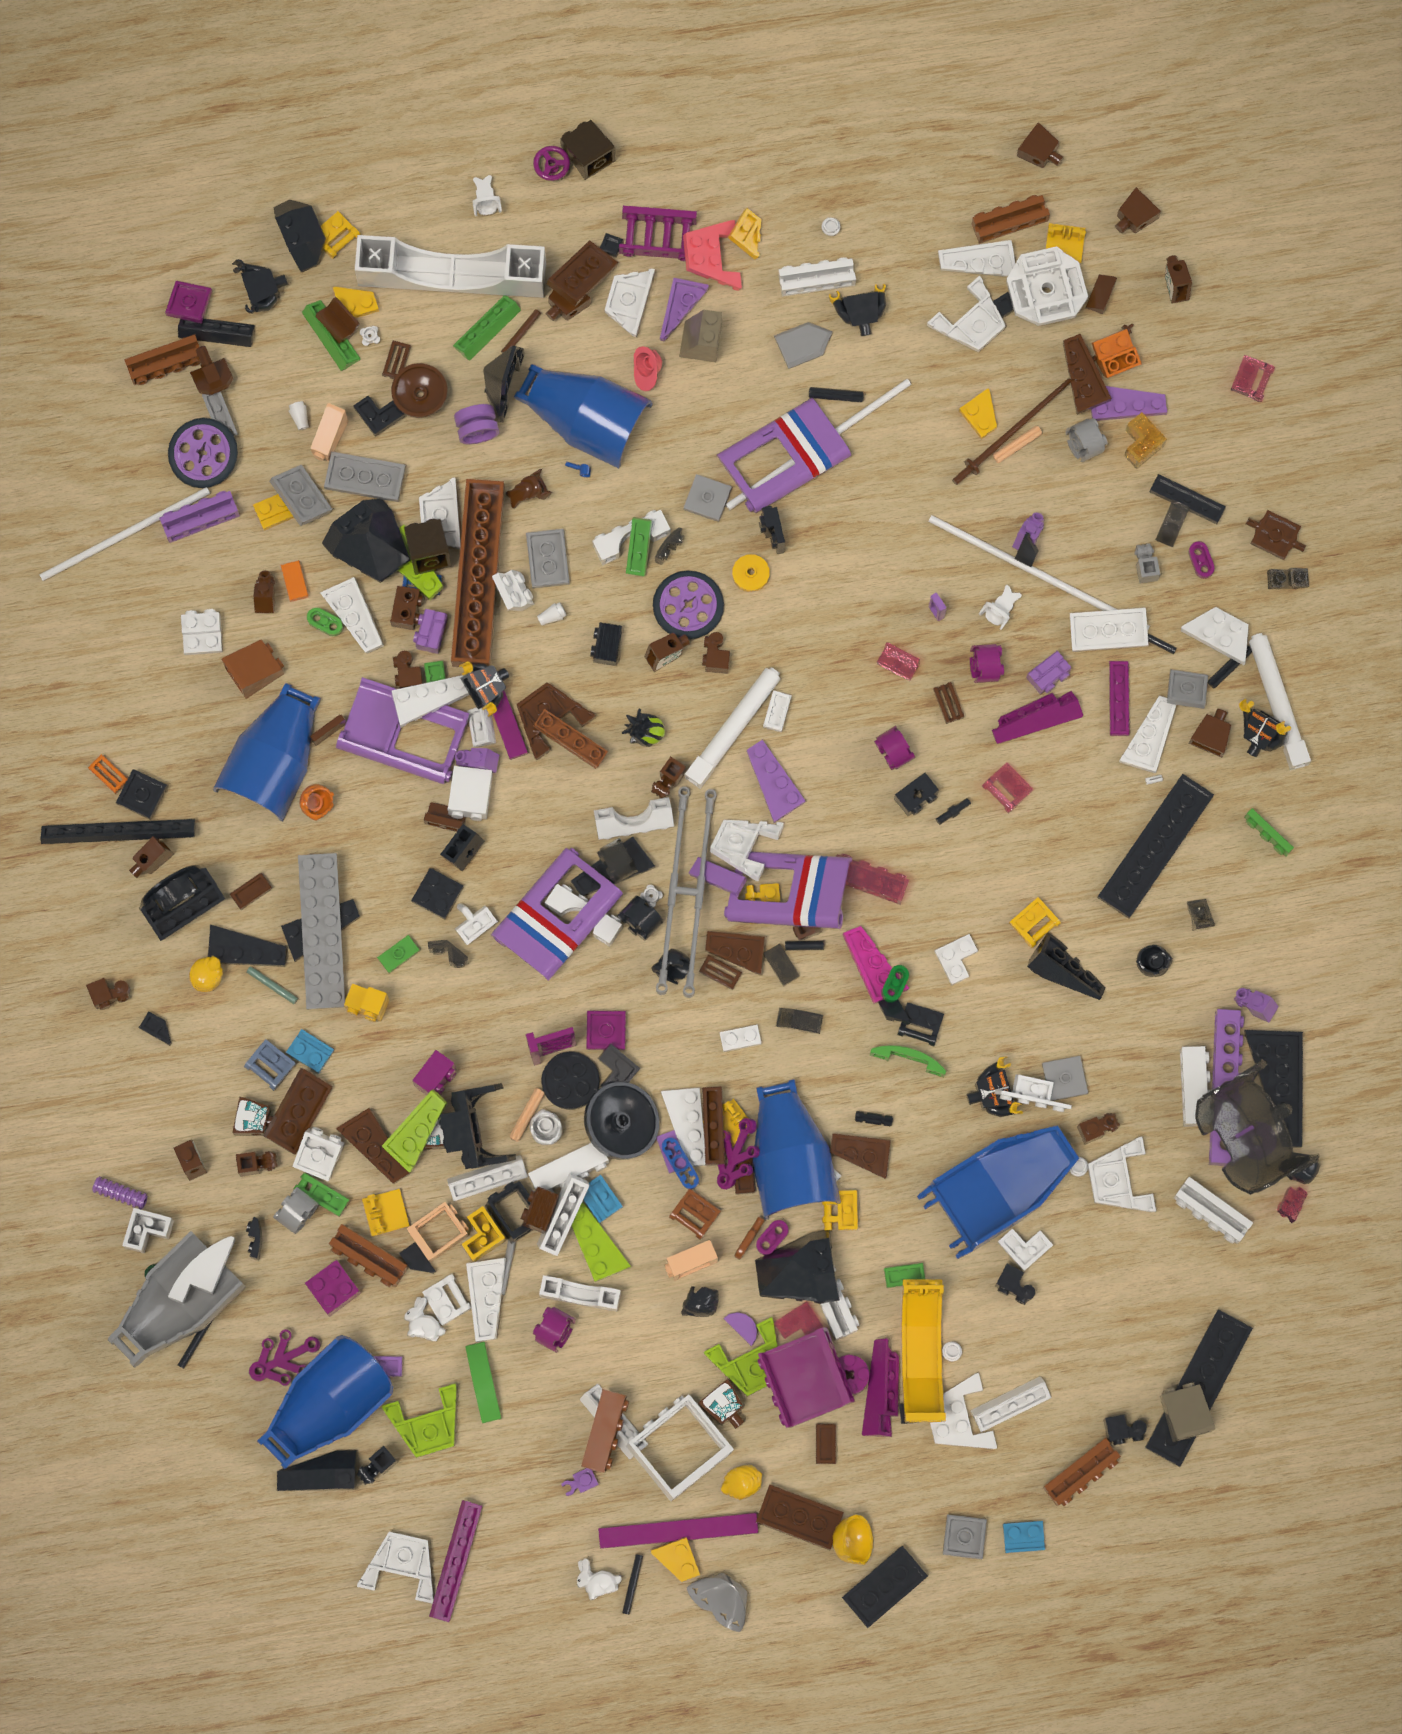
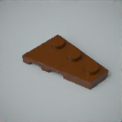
M707 931L705 951L761 976L765 937Z
M832 1133L830 1153L886 1179L891 1140Z

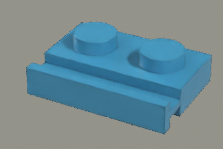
M301 1029L286 1053L319 1074L334 1052V1049Z
M601 1175L589 1182V1188L583 1200L599 1223L623 1208Z
M1043 1521L1003 1524L1005 1553L1045 1550Z

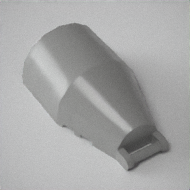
M192 1231L148 1272L145 1277L146 1280L141 1289L138 1290L137 1297L132 1306L128 1308L119 1327L108 1338V1341L115 1345L130 1360V1364L134 1368L140 1365L148 1356L203 1330L246 1288L225 1266L213 1295L191 1286L184 1305L168 1298L174 1283L183 1270L201 1252L207 1249ZM124 1335L140 1350L136 1355L121 1340Z

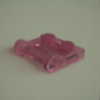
M1244 355L1231 390L1250 397L1257 402H1262L1264 398L1263 393L1270 375L1274 373L1275 367ZM1261 369L1264 372L1256 391L1251 390L1257 372Z
M1005 763L982 785L985 790H988L1005 807L1004 810L1008 814L1033 791V788L1008 763ZM996 781L1014 798L1012 802L993 785Z

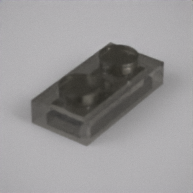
M780 944L763 953L783 987L800 977Z

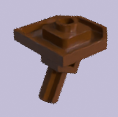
M206 346L198 347L196 353L200 360L201 368L190 372L200 394L213 395L227 389L234 378L225 358L213 362Z

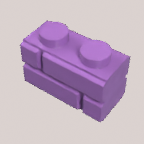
M425 609L424 614H420L418 625L421 626L419 632H415L413 642L416 643V649L435 654L439 653L448 620L446 613Z
M1056 651L1027 673L1026 678L1039 694L1043 692L1049 693L1055 688L1054 684L1059 680L1063 682L1070 676L1071 666Z

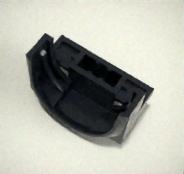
M502 1083L451 1092V1104L454 1107V1112L440 1114L439 1125L443 1130V1146L447 1153L462 1151L461 1160L463 1165H465V1169L516 1160V1154L495 1155L482 1148L476 1108H474L477 1101L483 1095L504 1089Z

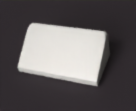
M482 708L467 710L473 747L495 744L496 738L492 715L488 717V711L486 709L482 710Z

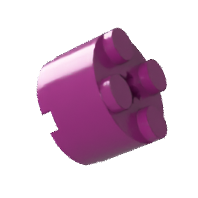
M984 644L971 646L970 652L974 653L973 657H970V671L972 678H976L974 683L998 682L1000 675H1004V665L1000 662V657L1002 656L1001 645Z
M896 725L876 737L877 740L874 741L881 755L886 754L884 758L891 770L894 768L897 770L916 758L914 753L910 751V746Z
M547 1307L543 1313V1321L541 1324L536 1325L533 1334L535 1335V1342L558 1353L557 1348H562L567 1342L573 1330L570 1328L571 1323L575 1324L576 1319L556 1307Z
M855 1355L841 1356L839 1360L845 1376L846 1371L854 1373L852 1376L854 1379L849 1378L847 1380L853 1396L858 1395L865 1389L869 1381L870 1373L868 1366L861 1358Z

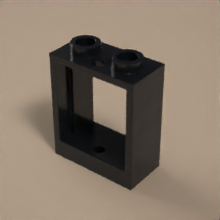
M512 1181L504 1187V1191L501 1193L495 1192L490 1195L485 1205L511 1244L533 1230L521 1225L514 1231H511L495 1205L517 1192L528 1208L530 1202L527 1201L529 1193L520 1181L516 1183Z

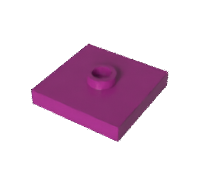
M175 281L165 311L166 316L202 323L212 289Z
M587 1011L586 1050H605L609 1044H612L618 1050H625L626 1011Z

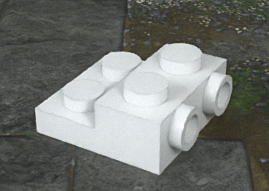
M510 570L507 573H497L492 576L508 610L523 611L534 605L532 601L533 595L524 584L525 578L521 572Z
M214 609L204 610V613L197 614L196 611L191 610L186 611L185 615H181L184 655L222 653L221 616L219 612H216Z
M308 1128L305 1131L292 1167L329 1181L336 1162L340 1157L344 1142L337 1135L331 1134L330 1137L324 1135L323 1130L320 1128Z

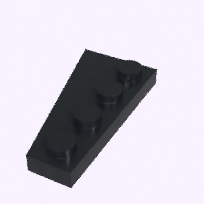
M632 836L591 867L611 883L617 884L655 868V865ZM584 871L571 880L573 886L582 896L597 892L601 887L597 881Z
M354 899L340 903L342 931L360 918ZM302 919L281 926L294 962H297L304 956Z

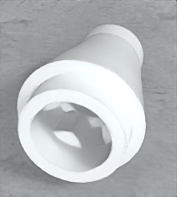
M303 401L289 405L290 410L288 412L297 425L298 430L309 428L307 409Z
M559 602L552 604L537 617L543 626L563 620V617L567 615Z

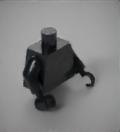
M240 259L232 263V265L238 266L233 269L234 273L243 272L241 276L251 303V310L247 304L245 305V310L251 314L269 311L280 298L278 288L288 285L285 275L273 277L271 269L247 264Z

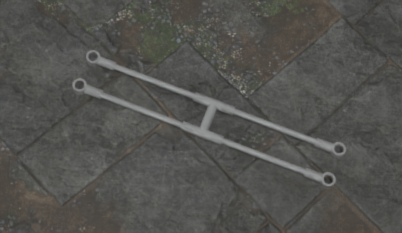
M683 786L678 791L680 798L673 873H671L667 904L669 908L662 969L659 974V983L656 985V992L659 995H665L668 991L666 984L668 971L666 968L676 894L696 896L689 972L687 973L686 986L683 988V995L686 998H691L695 994L693 986L695 974L693 972L700 910L702 909L704 895V872L710 818L713 813L716 792L713 789L705 792L706 820L697 888L678 887L677 872L683 819L687 799L690 796L689 788ZM686 791L687 794L682 795L681 792ZM713 794L714 797L709 798L707 795ZM663 986L665 990L661 991L658 988ZM691 989L692 993L688 994L686 993V990Z

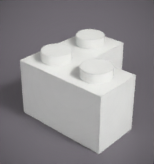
M133 1208L122 1246L125 1249L145 1253L150 1235L169 1240L174 1220L170 1217Z

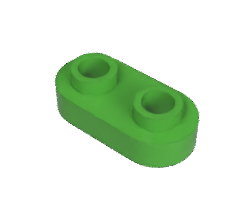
M312 608L308 611L307 621L310 626L329 636H337L342 632L343 625L338 617L320 608ZM319 616L320 620L314 621V617ZM336 625L337 628L335 630H331L330 626Z

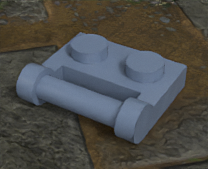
M265 1039L245 1063L244 1067L247 1070L253 1071L275 1091L296 1063ZM258 1059L276 1072L278 1076L275 1079L255 1064Z

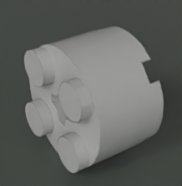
M1094 418L1085 419L1067 428L1065 432L1066 435L1069 434L1070 438L1067 441L1068 446L1077 459H1082L1080 462H1085L1103 453L1105 445L1108 444L1105 435L1101 434L1098 429V423Z
M296 1187L291 1195H288L281 1203L283 1208L279 1209L273 1218L288 1230L297 1234L304 1227L307 1219H310L319 1204L304 1191Z

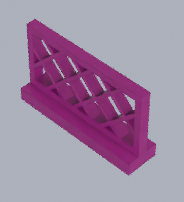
M573 1027L538 1038L534 1037L533 1032L526 1034L534 1066L541 1064L540 1057L576 1046Z

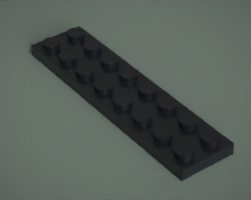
M1182 774L1097 898L1130 919L1214 797V794Z
M1218 1309L1177 1385L1176 1391L1183 1389L1182 1385L1193 1382L1195 1386L1200 1384L1210 1411L1253 1328ZM1163 1412L1145 1449L1181 1467L1196 1436L1173 1442L1165 1413Z

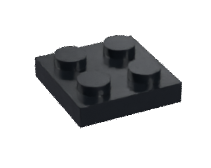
M133 769L116 804L151 820L168 786Z
M429 868L411 902L445 920L464 886Z

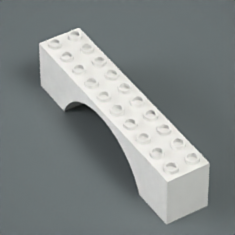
M358 235L355 274L358 286L544 297L546 256L545 247L507 244L503 248L492 252L459 255L422 250L405 244L395 237Z

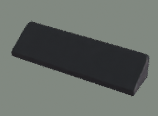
M204 318L202 323L180 319L178 338L183 339L195 335L197 341L251 347L255 325Z

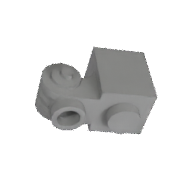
M1150 543L1136 545L1134 551L1135 556L1138 558L1136 569L1139 584L1158 581L1160 577L1157 557H1151L1154 549Z

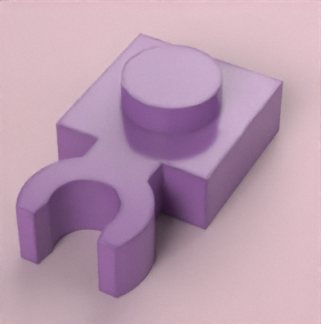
M588 1468L573 1474L574 1481L567 1480L561 1484L562 1487L565 1485L571 1486V1491L565 1493L566 1496L574 1494L576 1489L583 1493L598 1486L592 1469Z

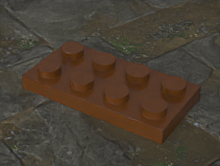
M589 240L547 280L546 284L572 305L576 306L617 267L619 262Z
M300 1068L263 1136L296 1155L305 1131L312 1126L332 1086L307 1070Z
M769 1484L755 1523L830 1551L833 1544V1533L836 1526L841 1522L844 1512Z

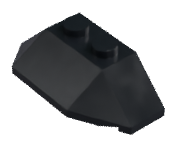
M287 200L273 207L279 229L300 272L302 273L317 266L326 237L313 207L294 200Z

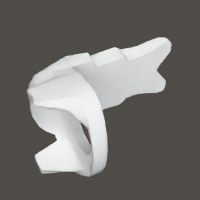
M488 175L483 180L477 177L473 178L477 187V199L472 201L475 217L477 216V211L481 215L494 214L497 208L499 213L502 212L500 197L494 196L493 188H491V175Z
M1006 585L1003 594L997 598L995 603L986 602L979 615L981 616L986 612V619L994 625H1001L1000 630H1002L1010 619L1009 612L1013 608V604L1022 595L1020 593H1012L1010 586Z

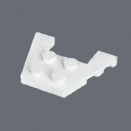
M980 276L967 286V290L979 302L954 325L940 312L927 322L928 327L977 352L982 350L1006 326Z
M723 820L710 847V852L755 881H759L764 871V864L747 858L758 835L778 840L784 823L767 824V822L760 821L759 824L748 823V821Z
M1138 1137L1088 1164L1094 1203L1152 1213L1156 1212L1153 1194L1133 1197L1126 1158L1145 1155L1142 1137Z
M979 1373L974 1374L943 1394L946 1421L930 1422L935 1444L997 1449L993 1431L977 1435L972 1434L963 1395L983 1391Z
M388 1532L370 1565L359 1580L357 1587L375 1591L380 1570L417 1578L420 1580L415 1600L433 1604L428 1540Z

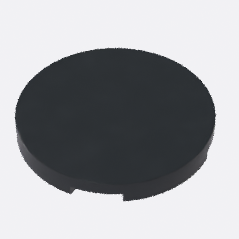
M569 1051L557 1054L547 1063L542 1072L541 1083L545 1096L553 1105L565 1110H576L587 1105L591 1096L599 1089L600 1079L597 1067L588 1057L578 1052Z

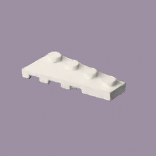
M1012 240L938 251L941 271L1008 277L1015 265Z
M463 675L392 690L400 728L413 720L416 721L422 718V716L430 712L433 713L439 710L442 706L450 705L468 696L469 693L460 679Z
M1159 696L1119 760V763L1156 773L1176 708L1175 704H1168L1165 697Z
M700 1088L661 1091L679 1144L692 1167L706 1166Z
M506 1258L466 1264L476 1342L495 1340L497 1338Z

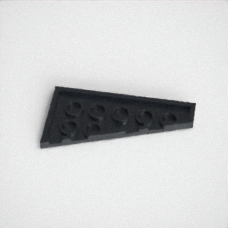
M1244 1030L1281 1146L1286 1148H1302L1303 1032Z

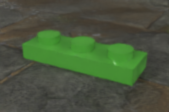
M632 518L626 574L646 575L652 520Z
M1253 808L1245 815L1246 823L1251 828H1256L1263 840L1271 842L1278 854H1283L1287 857L1294 847Z

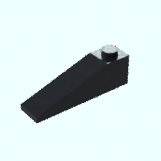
M1048 932L1030 957L1027 967L1033 973L1046 980L1100 1000L1105 990L1102 983L1090 971L1084 970L1080 966V960L1077 957L1073 959L1066 951L1068 948L1064 943Z
M336 1450L277 1471V1491L356 1490L357 1450Z

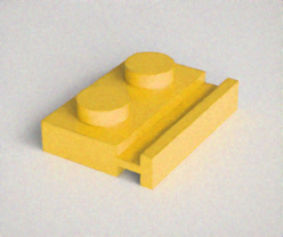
M278 494L253 504L264 531L294 518Z

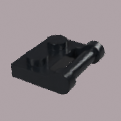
M907 1002L905 1013L910 1021V1025L933 1032L931 1036L906 1028V1024L901 1022L897 1035L901 1037L905 1035L934 1046L944 1013Z

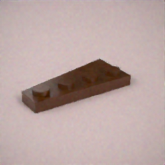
M1081 334L1063 340L1076 414L1078 415L1110 402L1112 398Z

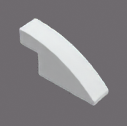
M230 1236L213 1244L192 1260L174 1283L168 1298L184 1305L191 1286L213 1295L234 1245L235 1238Z

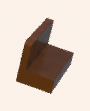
M337 297L333 298L327 307L316 314V318L339 344L352 337L360 325Z
M431 802L428 812L425 813L424 823L457 832L461 825L465 823L466 817L462 819L453 818L452 815L448 814V806Z

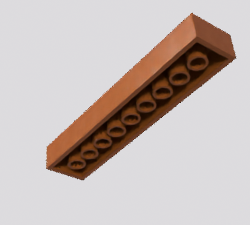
M466 479L451 654L452 667H459L460 664L467 661L470 663H485L487 666H490L497 590L492 576L498 573L505 492L504 481Z

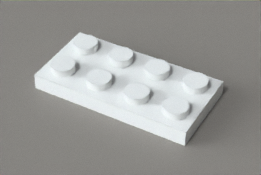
M1146 608L1070 613L1072 652L1148 646Z

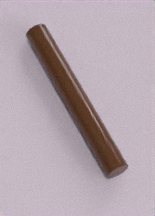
M537 309L533 311L501 350V353L511 346H515L541 315Z

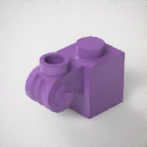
M1036 512L1026 519L1017 534L1012 546L1013 548L1019 549L1026 532L1030 533L1032 543L1036 544L1040 532L1044 528L1042 514Z
M471 748V751L459 750L455 754L456 765L492 770V773H496L499 754L488 748Z
M1240 988L1237 990L1234 998L1238 1006L1247 1007L1253 1016L1268 1023L1279 1007L1272 997L1256 990L1253 993L1250 989Z

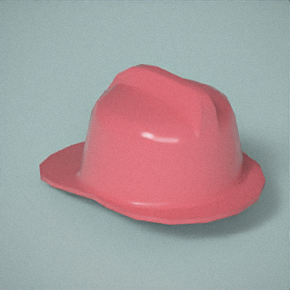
M645 346L638 347L635 350L634 379L640 390L650 391L656 384L657 373L662 367V359L656 350H651Z

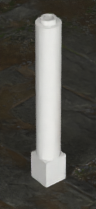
M1262 633L1253 635L1249 644L1274 718L1280 722L1285 721V725L1291 727L1283 749L1289 769L1292 771L1308 766L1311 759L1305 741L1302 740L1267 635H1262Z
M774 668L764 669L702 754L696 758L685 773L686 780L699 789L702 788L713 773L716 765L780 681L778 671Z

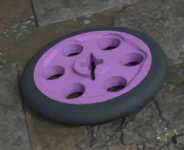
M197 418L184 423L173 434L168 448V460L173 473L184 484L196 488L213 487L227 479L236 465L238 456L237 443L232 432L223 423L210 418ZM197 430L203 431V437L200 440L194 439V432ZM214 435H220L221 442L218 445H213L211 442ZM184 443L190 445V450L187 453H182L180 450L181 445ZM203 448H205L207 455H203L201 458L198 452L203 451ZM218 453L225 454L224 462L218 463L216 461ZM188 461L194 463V468L191 471H186L184 467ZM205 466L212 468V473L209 476H204L202 473Z
M686 570L669 575L660 583L654 594L652 606L654 616L664 631L669 634L675 633L677 638L685 634L688 639H696L707 635L718 625L724 611V600L719 586L713 579L703 573ZM690 583H696L698 589L691 592L687 586ZM678 588L680 594L677 597H672L669 594L670 589ZM704 595H709L712 601L709 604H704L701 598ZM693 600V602H692V608L687 607V608L684 609V607H685V603H684V602L686 601V602L689 603L690 601ZM671 605L675 607L676 611L674 614L669 615L665 612V608ZM699 613L707 615L708 618L705 622L697 620ZM681 618L689 620L687 627L679 625L678 622Z

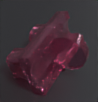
M1290 1186L1286 1190L1282 1202L1277 1207V1212H1279L1281 1217H1287L1291 1223L1295 1222L1308 1195L1307 1192L1301 1187L1294 1190Z

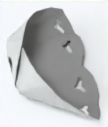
M721 1572L696 1581L687 1587L688 1594L700 1608L711 1611L721 1625L733 1631L741 1632L745 1623L747 1591L739 1583ZM692 1588H698L697 1594H695V1590ZM707 1598L708 1604H706V1602L702 1601L701 1599ZM721 1613H722V1614H727V1615H726V1620H725L724 1616H721V1615H720ZM738 1621L739 1627L736 1624H732V1622Z

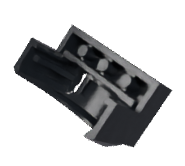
M191 865L172 873L154 885L143 896L139 909L159 940L162 941L225 900V897L206 867ZM189 878L192 879V881L194 882V884H195L196 887H197V890L195 889V887L193 886V884L191 883V881L189 880ZM192 896L191 898H189V899L186 900L185 902L181 903L180 905H178L177 907H175L174 909H172L174 906H176L177 904H179V903L182 902L183 900H185V899H187L188 897ZM155 900L158 901V903H159L160 906L162 907L163 911H161V909L159 908V906L157 905V903L155 902Z

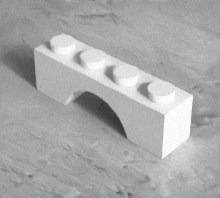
M656 510L650 511L643 517V519L652 520L650 535L652 542L671 535L670 527L661 510L657 512ZM632 520L628 525L623 527L617 526L612 529V532L606 535L602 533L592 541L602 566L619 558L622 543L630 537Z
M669 797L650 800L647 809L634 817L622 816L613 807L594 810L599 840L674 827Z
M557 884L545 901V907L562 917L572 911L580 912L589 900L580 894L576 896L571 893L573 890L568 886ZM605 914L594 927V938L610 947L622 929L621 920L614 915L608 916Z
M543 1275L539 1296L617 1312L621 1291L602 1286L577 1284L564 1279Z

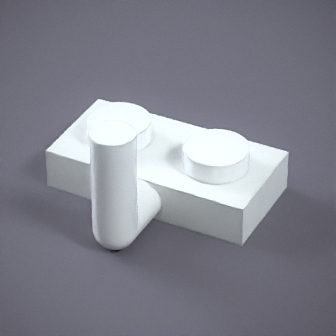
M459 903L457 905V909L463 913L467 920L456 927L455 930L466 945L498 922L486 906L472 914L464 904Z

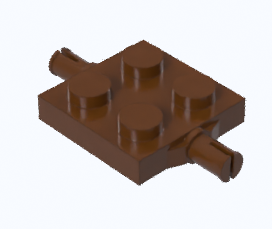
M1267 510L1259 522L1249 517L1245 524L1255 529L1251 545L1282 560H1285L1292 548L1304 552L1307 546L1296 541L1297 534L1301 528L1300 525Z

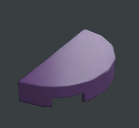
M737 1312L723 1318L750 1346L753 1345L756 1340L757 1329L756 1324L749 1316Z

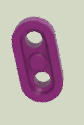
M1200 541L1194 542L1188 551L1196 575L1199 578L1207 579L1214 572V563L1206 544ZM1199 550L1201 555H1196L1194 551ZM1201 568H1207V572H1202Z
M782 1220L773 1221L756 1242L757 1251L762 1255L773 1253L788 1234L787 1224ZM777 1227L782 1229L781 1234L775 1233ZM764 1242L769 1243L770 1247L768 1249L762 1247Z

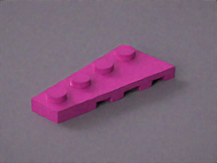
M861 926L844 932L842 934L873 1004L884 1000L881 990L892 967L887 962L885 956L878 951L875 943ZM895 974L896 978L900 979L899 974ZM905 985L903 992L909 990L907 985ZM888 990V994L893 996V991Z

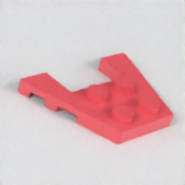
M735 220L687 232L683 235L686 271L706 279H714L721 285L726 284L733 287L732 289L739 291L742 288L740 272L722 270L719 237L728 238L735 226Z

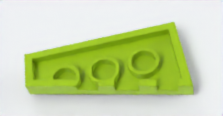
M582 1202L571 1226L594 1281H600L631 1268L630 1264Z

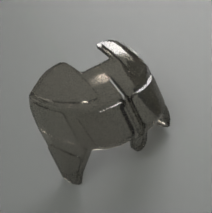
M1263 1059L1234 1077L1233 1080L1203 1094L1197 1100L1195 1111L1196 1123L1201 1134L1206 1135L1216 1131L1231 1156V1160L1222 1168L1224 1175L1233 1186L1249 1195L1269 1188L1282 1178L1292 1176L1314 1165L1319 1161L1320 1157L1319 1153L1308 1155L1293 1152L1292 1140L1283 1120L1292 1114L1291 1106L1286 1102L1275 1106L1265 1090L1254 1082L1259 1071L1264 1069L1268 1063L1263 1061ZM1253 1125L1254 1128L1236 1138V1134Z

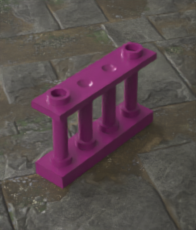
M623 205L622 219L627 221L625 244H619V254H623L626 257L638 255L675 258L685 261L683 235L690 232V226L696 225L697 211ZM637 220L646 222L644 246L633 245L634 225ZM663 222L664 224L662 247L651 246L653 223ZM674 223L683 225L681 249L670 248L671 228Z

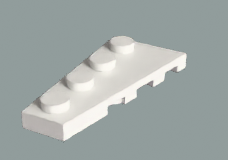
M355 577L320 592L365 653H370L384 646Z

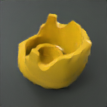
M215 956L198 959L190 969L189 978L196 991L211 992L220 984L223 969L219 959Z
M742 1465L733 1468L725 1475L721 1491L731 1498L733 1497L738 1500L753 1496L761 1488L762 1473L753 1465Z

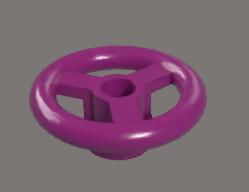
M546 146L536 153L533 167L537 175L542 179L555 181L567 174L570 167V159L562 148ZM548 152H557L562 155L564 160L551 158ZM542 155L546 160L543 172L539 168V159ZM559 166H564L563 170L556 174L559 171Z

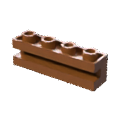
M1032 195L1024 201H1014L1009 206L1003 208L999 206L991 212L976 214L972 219V227L978 243H984L1048 222L1050 213L1048 208H1045L1043 195Z
M192 335L124 359L133 385H143L148 380L160 379L168 373H177L185 367L199 365L200 360L196 353L199 344L196 336Z
M546 709L543 710L532 726L594 769L599 766L608 752Z
M341 1224L337 1234L329 1242V1245L332 1247L331 1251L338 1256L344 1254L348 1257L347 1261L356 1267L358 1264L365 1268L364 1272L372 1277L377 1275L382 1278L380 1282L390 1288L391 1285L397 1287L409 1267Z
M602 1389L581 1467L606 1473L607 1469H611L613 1458H610L612 1450H616L618 1445V1439H616L617 1431L622 1430L624 1420L621 1419L622 1413L627 1411L629 1405L626 1395Z
M1107 1438L1103 1439L1043 1487L1056 1506L1062 1504L1064 1507L1073 1500L1071 1496L1075 1492L1078 1494L1082 1493L1088 1488L1086 1484L1090 1480L1096 1482L1103 1476L1102 1471L1108 1467L1111 1470L1119 1463L1117 1459L1121 1456L1110 1446L1111 1443Z

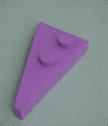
M673 278L660 341H665L707 292L708 284Z

